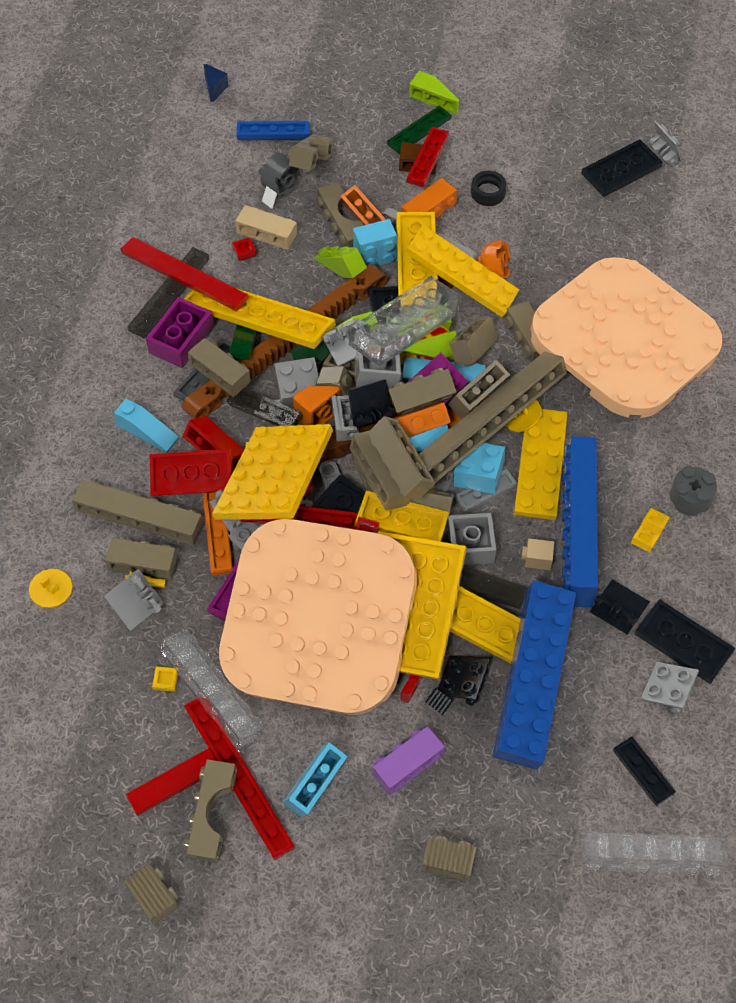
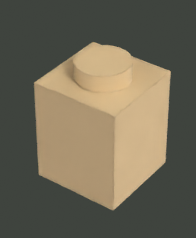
M528 538L527 547L523 546L521 559H525V567L551 570L554 541Z

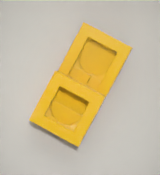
M650 508L641 526L633 536L631 544L650 553L670 517Z

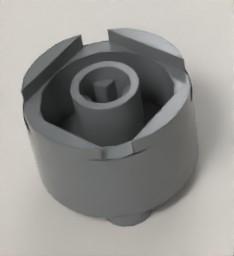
M275 152L267 163L263 164L259 169L261 184L265 188L268 186L275 191L277 196L287 197L299 185L297 180L299 176L302 177V169L289 166L287 156Z
M685 466L678 472L670 491V500L675 505L677 511L689 516L706 512L710 508L717 490L715 475L702 468Z

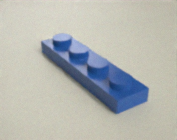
M237 121L236 137L237 140L306 139L309 137V121Z

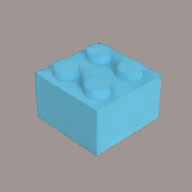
M390 219L353 228V248L358 249L366 266L370 264H375L376 266L389 264L397 260V234Z
M483 443L455 466L454 487L470 488L474 491L478 490L484 493L495 494L505 463V447Z

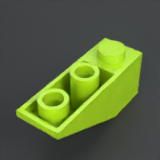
M326 246L320 249L319 254L314 257L316 261L343 278H354L367 268L358 249L353 247Z

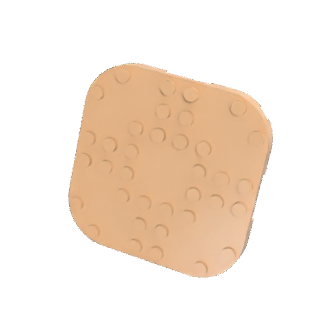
M604 258L592 264L538 307L530 327L531 342L540 355L548 352L562 356L566 370L591 389L589 395L613 413L628 418L629 415H640V418H645L661 411L674 399L681 389L695 377H700L713 365L722 347V334L713 318L636 260L625 258Z
M279 519L262 525L247 539L239 559L219 647L220 664L225 676L236 688L258 698L309 706L346 715H359L373 711L372 709L384 703L390 697L397 684L403 657L401 653L417 588V571L413 560L399 542L383 534L293 519Z

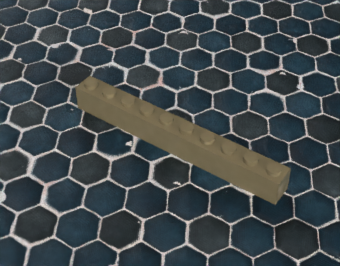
M548 352L542 353L420 452L419 456L435 483L567 374L564 358Z

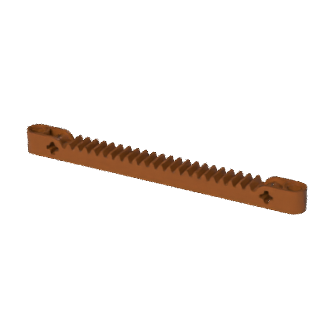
M370 264L357 276L347 280L307 309V311L337 319L338 313L343 314V309L349 310V305H355V300L361 301L369 298L368 288L384 287L388 281V275L375 264ZM270 336L252 349L250 360H237V362L247 366L250 379L254 380V373L260 375V369L266 371L267 365L273 366V360L278 362L279 356L284 358L285 352L290 353L291 347L295 349L297 345L296 343ZM209 380L186 397L181 408L192 419L208 416L222 405L223 396L229 398L230 395Z

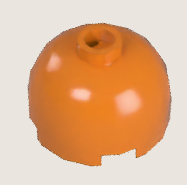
M496 240L485 245L481 256L478 257V262L503 279L510 276L511 269H507L508 260H511L508 244L504 243V240Z

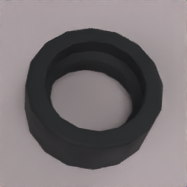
M482 171L472 179L471 196L480 205L495 206L505 198L506 180L495 171ZM483 184H493L499 190L494 193H486L478 187Z

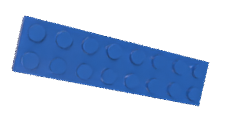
M571 436L569 444L565 445V456H563L562 468H565V473H563L562 486H565V491L562 494V504H565V509L562 512V522H565L562 530V541H565L562 548V560H565L562 567V579H565L562 589L576 592L574 607L592 608L598 589L596 438Z
M535 580L527 588L493 749V758L533 769H538L544 763L576 592Z

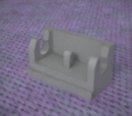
M348 395L332 396V411L337 442L352 440L353 434L359 433L357 427L353 426L350 402H345L349 401Z

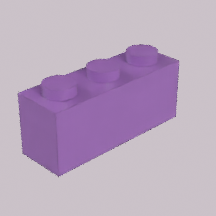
M428 726L423 730L418 729L410 736L407 742L397 744L388 756L378 758L373 764L372 775L390 796L444 756L445 746Z

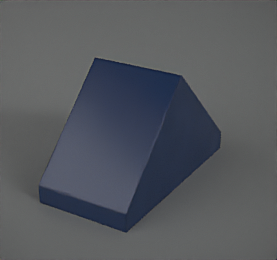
M203 64L210 102H213L228 87L227 73L217 68Z

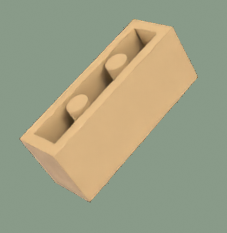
M247 205L243 207L235 220L236 233L286 250L289 249L297 235V222Z

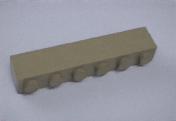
M82 480L72 500L75 511L193 546L203 526L202 516L195 510L181 509L174 504H164L154 498L140 497L136 493L123 492L116 487H106L95 481Z

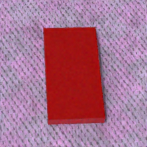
M232 449L149 454L150 496L216 493L219 490L224 491L233 473Z

